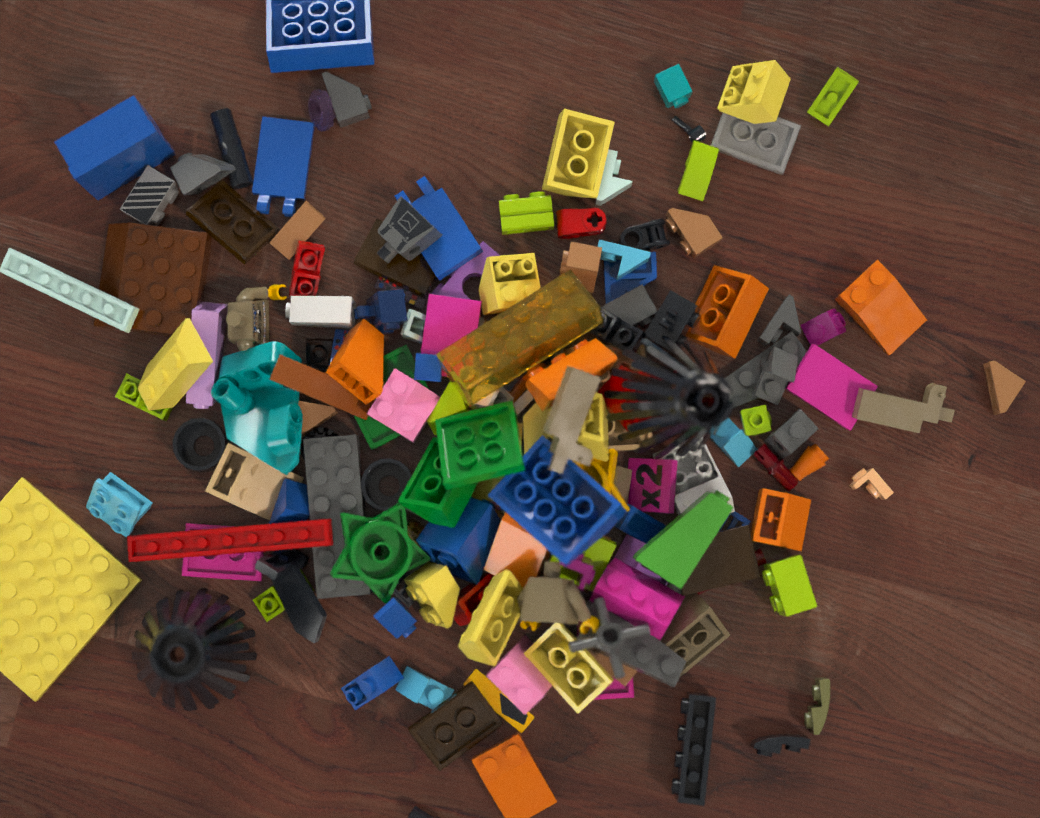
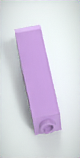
M202 302L192 309L191 322L213 360L211 365L186 393V403L193 404L194 408L208 409L209 406H213L216 402L211 396V389L219 378L228 304Z

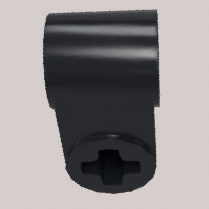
M656 219L644 224L628 227L621 233L618 244L628 246L624 241V237L633 235L636 237L638 244L628 247L644 251L657 250L671 245L670 240L666 239L663 227L665 224L664 219Z

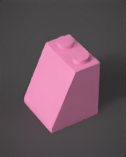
M526 635L497 662L496 666H493L487 672V677L524 715L552 687L550 682L523 654L534 644Z

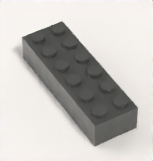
M359 435L303 439L310 520L331 519L333 545L313 547L317 599L371 594L373 591L363 581L330 576L332 568L345 547L340 514L344 512L366 517L365 499L361 492L362 465Z

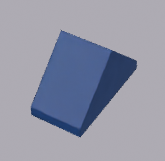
M284 478L269 524L307 520L310 513L306 484Z

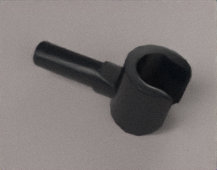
M673 117L672 121L687 133L692 143L694 140L701 142L706 138V132L700 125L692 129L679 117Z

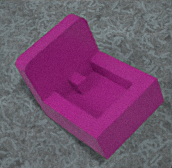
M835 308L800 325L810 345L815 344L819 346L846 332L844 327L846 325L845 319Z
M584 552L567 566L558 560L560 565L580 572L576 579V585L581 590L584 589L585 584L592 582L595 574L592 559L585 557Z

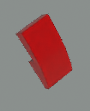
M298 240L289 296H316L321 277L320 268L325 252L324 245Z

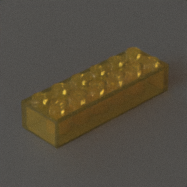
M570 269L443 349L436 356L444 373L467 405L471 407L603 323L601 309Z

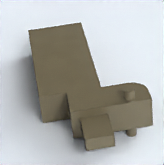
M568 365L543 432L554 436L549 449L554 454L548 469L563 474L568 459L587 466L591 463L592 451L576 442L601 379Z
M930 383L925 388L922 402L859 388L852 417L858 420L920 433L923 421L938 424V420L952 423L955 410L942 407L947 387Z

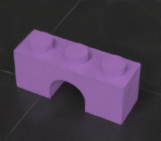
M483 241L480 244L483 252L450 273L449 276L451 278L445 285L440 283L432 294L470 299L463 292L464 283L471 277L481 278L486 258L500 255Z

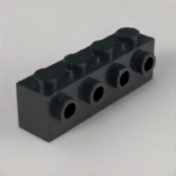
M687 692L686 698L681 699L680 714H684L683 725L679 724L677 740L681 741V749L676 751L674 767L678 768V777L673 778L671 794L675 795L678 803L705 806L716 697L714 695Z

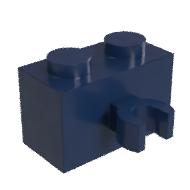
M404 289L377 291L366 300L367 306H357L356 309H353L355 320L368 318L369 323L382 334L394 333V330L400 329V325L407 321Z

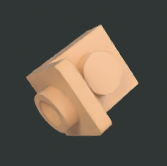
M862 468L852 477L854 482L849 485L852 490H855L864 482H867L866 489L875 499L879 497L881 500H886L894 493L873 468L867 471Z

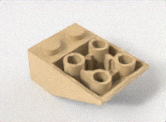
M228 443L205 491L270 520L284 478L302 483L304 478L293 472L286 476L249 452Z

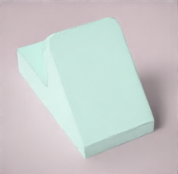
M608 149L596 205H603L632 186L633 181L612 177L619 173L621 160L616 159L618 151Z

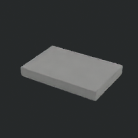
M722 113L710 146L719 148L718 152L783 175L801 125L777 117L775 122L753 124Z

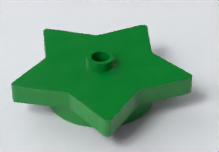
M398 503L373 518L342 512L340 518L345 547L332 568L330 576L363 581L383 603L387 604L400 577L405 572L430 560V557L408 536L405 507ZM379 545L381 551L378 555H374V550Z

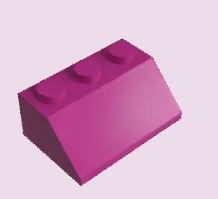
M614 558L595 586L590 600L593 602L594 599L603 597L608 611L634 626L648 623L650 635L661 640L685 596L621 560Z

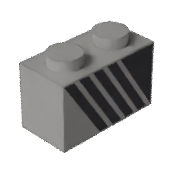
M147 165L120 210L141 224L158 226L164 218L165 213L163 211L168 203L172 204L179 193L177 190L179 186L172 179Z

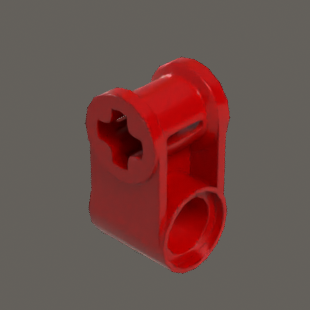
M599 208L562 209L556 211L557 232L560 239L596 236L603 233L606 229V215ZM592 217H597V220L601 221L598 222V227H592V223H590Z

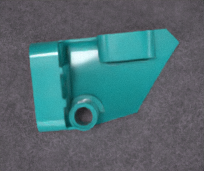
M272 341L222 357L219 378L211 389V396L221 404L227 439L287 476L299 463L303 423L302 410L298 405L299 392L269 379L279 355L302 364L303 361L283 343Z

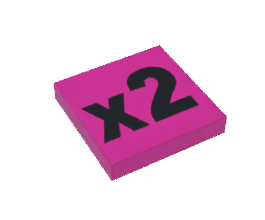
M629 458L628 469L632 470L628 504L642 512L674 514L678 460Z

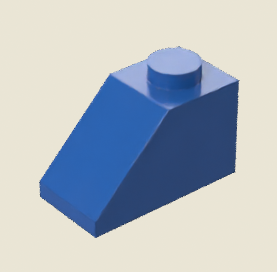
M397 597L392 598L374 615L376 620L396 639L401 635L406 639L417 628L414 623L418 619Z

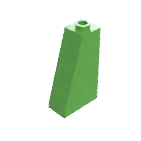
M718 490L714 494L706 491L640 548L632 558L681 589L734 508L728 504L730 498Z

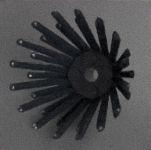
M662 336L663 341L690 368L650 340L644 338L640 341L647 347L646 351L675 371L627 349L622 352V355L634 360L631 362V367L660 379L611 368L609 371L610 375L628 379L622 382L623 388L649 393L610 390L604 392V397L608 399L653 401L622 403L621 409L628 412L607 414V420L610 422L659 416L629 424L627 426L629 431L619 434L617 436L618 440L625 441L672 426L640 443L641 446L636 448L634 453L641 454L684 432L657 453L654 457L655 459L664 457L691 437L676 452V456L683 457L705 434L698 446V450L705 446L712 433L715 436L720 425L729 418L733 408V401H729L730 396L728 393L732 392L731 387L724 379L720 367L718 366L716 369L710 354L704 350L707 364L693 343L682 341L684 348L695 360L694 362L667 336Z
M201 588L185 615L190 592L179 590L176 592L171 621L169 599L164 598L156 603L159 628L151 612H146L142 625L150 638L139 630H136L134 634L136 638L135 646L146 652H132V659L142 660L136 662L138 670L143 669L137 673L139 681L152 674L146 682L152 697H156L163 682L162 701L168 704V706L176 707V688L184 710L198 709L190 690L207 709L215 708L214 705L219 703V700L204 685L228 699L235 697L232 691L236 689V685L216 675L242 682L249 681L250 675L243 674L247 669L246 665L224 662L256 660L257 653L255 652L233 653L247 651L249 643L231 644L255 637L253 629L227 636L244 628V624L241 621L232 624L246 615L243 609L216 623L231 610L229 605H223L229 599L226 595H221L201 616L212 598L211 595L206 594L207 589ZM177 647H181L185 651L183 661H179L175 657Z

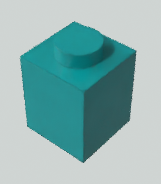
M679 64L655 75L654 83L667 108L672 106L679 108L689 102L688 98L691 97L693 91Z

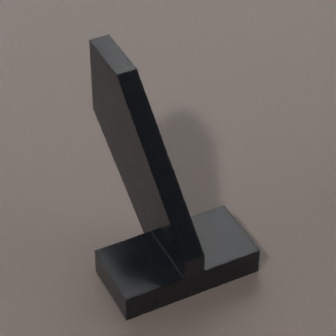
M297 549L276 550L258 559L255 569L272 580L295 632L314 644L318 642L327 613L300 571L301 568L307 566L309 557Z

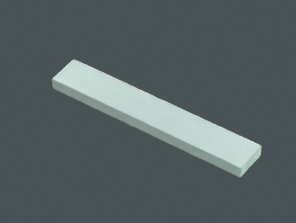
M12 248L8 249L0 267L1 273L127 333L130 332L140 310L127 302Z

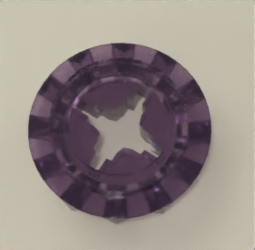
M317 89L313 90L309 97V116L318 130L328 131L330 127H333V119L335 118L333 113L334 107L331 104L332 99L328 97L325 90Z

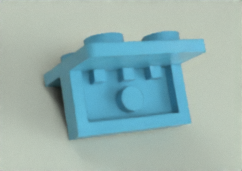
M110 472L103 480L98 478L94 482L86 508L94 517L102 519L116 533L122 534L127 538V536L131 535L135 524L151 508L153 502Z

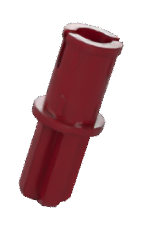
M765 443L752 454L769 471L767 474H772L787 491L792 490L798 484V479L783 464L784 460H779Z

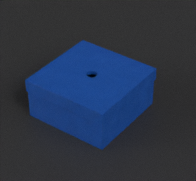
M134 95L54 141L69 166L68 169L73 178L96 200L102 199L141 176L147 165L154 168L176 155L154 119Z

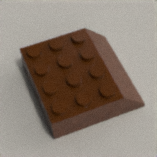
M113 223L108 225L99 290L140 309L130 330L131 332L171 337L185 319L190 318L192 320V309L202 303L204 299L212 237L206 232L136 223ZM97 318L94 319V327L120 330Z

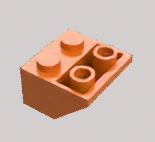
M764 488L759 489L751 528L752 542L802 551L811 499Z

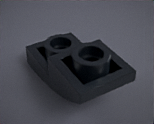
M597 306L584 328L621 351L628 349L636 353L641 345L640 340L644 339L647 335L644 331Z
M307 338L306 365L327 374L333 339Z
M776 734L754 739L751 741V746L757 749V754L772 757L773 753L780 754L782 744H785L786 750L800 752L801 748L809 750L811 739L801 735Z

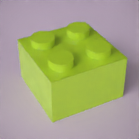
M792 555L763 564L765 570L761 571L765 585L771 587L773 596H769L774 612L777 611L779 615L787 617L817 607L801 555Z

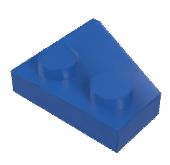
M656 252L650 253L648 262L617 280L621 260L616 259V262L604 261L605 304L642 284L645 286L657 279Z

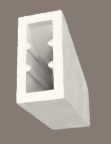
M291 296V303H286L285 317L289 318V322L296 326L351 329L355 326L353 309H356V302L350 296Z

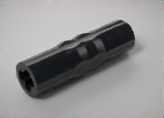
M225 108L212 112L210 118L224 162L234 165L236 169L228 175L232 189L237 190L252 185V176L231 110Z

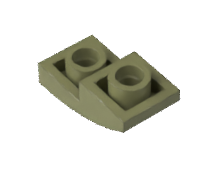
M826 677L815 678L816 685H812L813 700L818 702V705L807 706L808 713H804L805 727L810 729V733L813 735L820 734L827 718L830 702V679Z

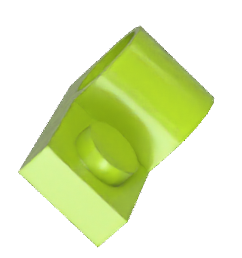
M837 67L807 113L829 126L859 80Z

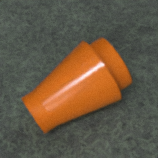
M814 443L811 447L808 446L794 466L789 470L801 481L804 477L826 465L825 462L829 458Z

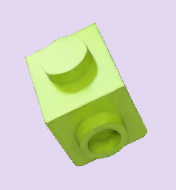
M766 405L740 411L745 436H755L772 431L771 416L767 411Z

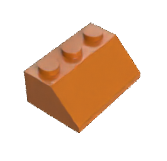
M714 265L695 303L701 309L699 312L701 314L700 320L694 328H689L685 336L688 337L687 339L716 353L735 359L769 288L752 275Z
M596 338L590 342L585 339L573 347L574 352L567 356L565 353H562L552 359L551 366L543 369L541 366L528 375L530 378L525 386L543 412L553 405L567 365L600 377L607 373L617 361L616 355Z

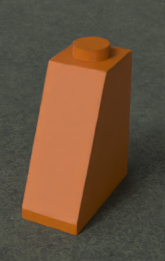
M362 319L349 330L326 371L329 376L366 405L380 396L383 391L384 334L368 321Z

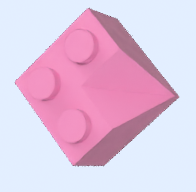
M394 369L385 383L381 395L376 398L367 414L415 443L440 397L417 381Z

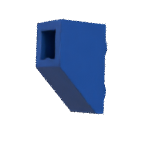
M388 656L343 686L341 690L354 710H357L401 681L404 677L391 657Z

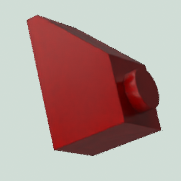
M488 572L481 576L477 585L471 583L459 591L453 617L459 626L470 624L472 614L478 608L485 588L490 584L495 575Z

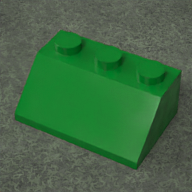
M433 437L398 502L432 524L455 528L478 482L446 490L443 485L438 438Z

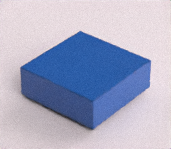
M416 353L414 380L441 382L443 355Z

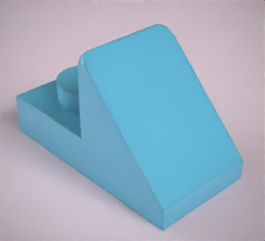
M599 240L598 247H602L600 259L608 262H616V259L621 260L617 280L648 262L651 253Z
M729 418L720 425L715 436L713 433L710 436L711 440L737 467H740L757 450L751 439L745 436L744 430H740Z
M409 666L406 667L402 675L404 678L399 681L395 689L417 704L419 702L431 709L436 708L451 697L454 689Z

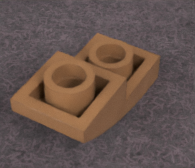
M305 201L269 243L290 260L296 253L298 240L306 242L325 220V217Z

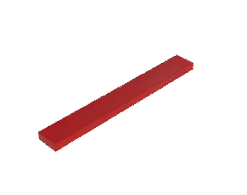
M331 519L127 536L129 562L333 545Z

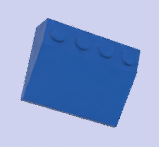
M266 0V52L271 73L375 65L370 0Z
M542 435L523 456L525 471L506 475L488 496L567 566L608 533L627 511L619 501L572 460L568 459L563 474L548 469L554 453L549 451L551 442Z

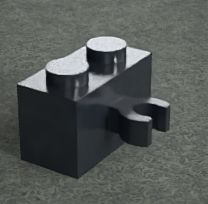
M670 290L645 332L647 335L645 337L670 353L675 354L663 341L662 336L669 337L682 349L684 347L682 341H687L688 337L685 335L689 328H694L700 320L701 314L699 312L701 309L698 305Z

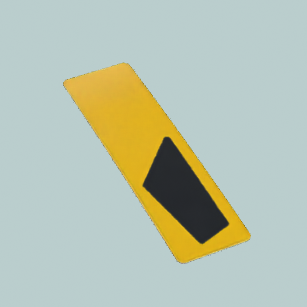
M475 669L463 685L465 686L473 681L496 713L520 733H523L534 719L530 712L524 715L478 669Z

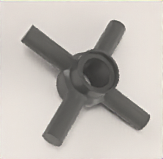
M600 597L593 600L600 623L595 636L568 642L569 650L571 653L598 647L600 651L608 653L615 679H620L626 676L619 654V649L622 647L624 640L650 634V628L648 623L621 629L617 624L611 623L604 598ZM604 633H612L616 637V642L613 644L606 643L602 635Z

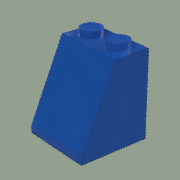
M471 496L455 528L428 522L416 541L430 557L431 562L445 565L452 576L477 585L501 519L495 511V506L490 501L485 499L478 500Z

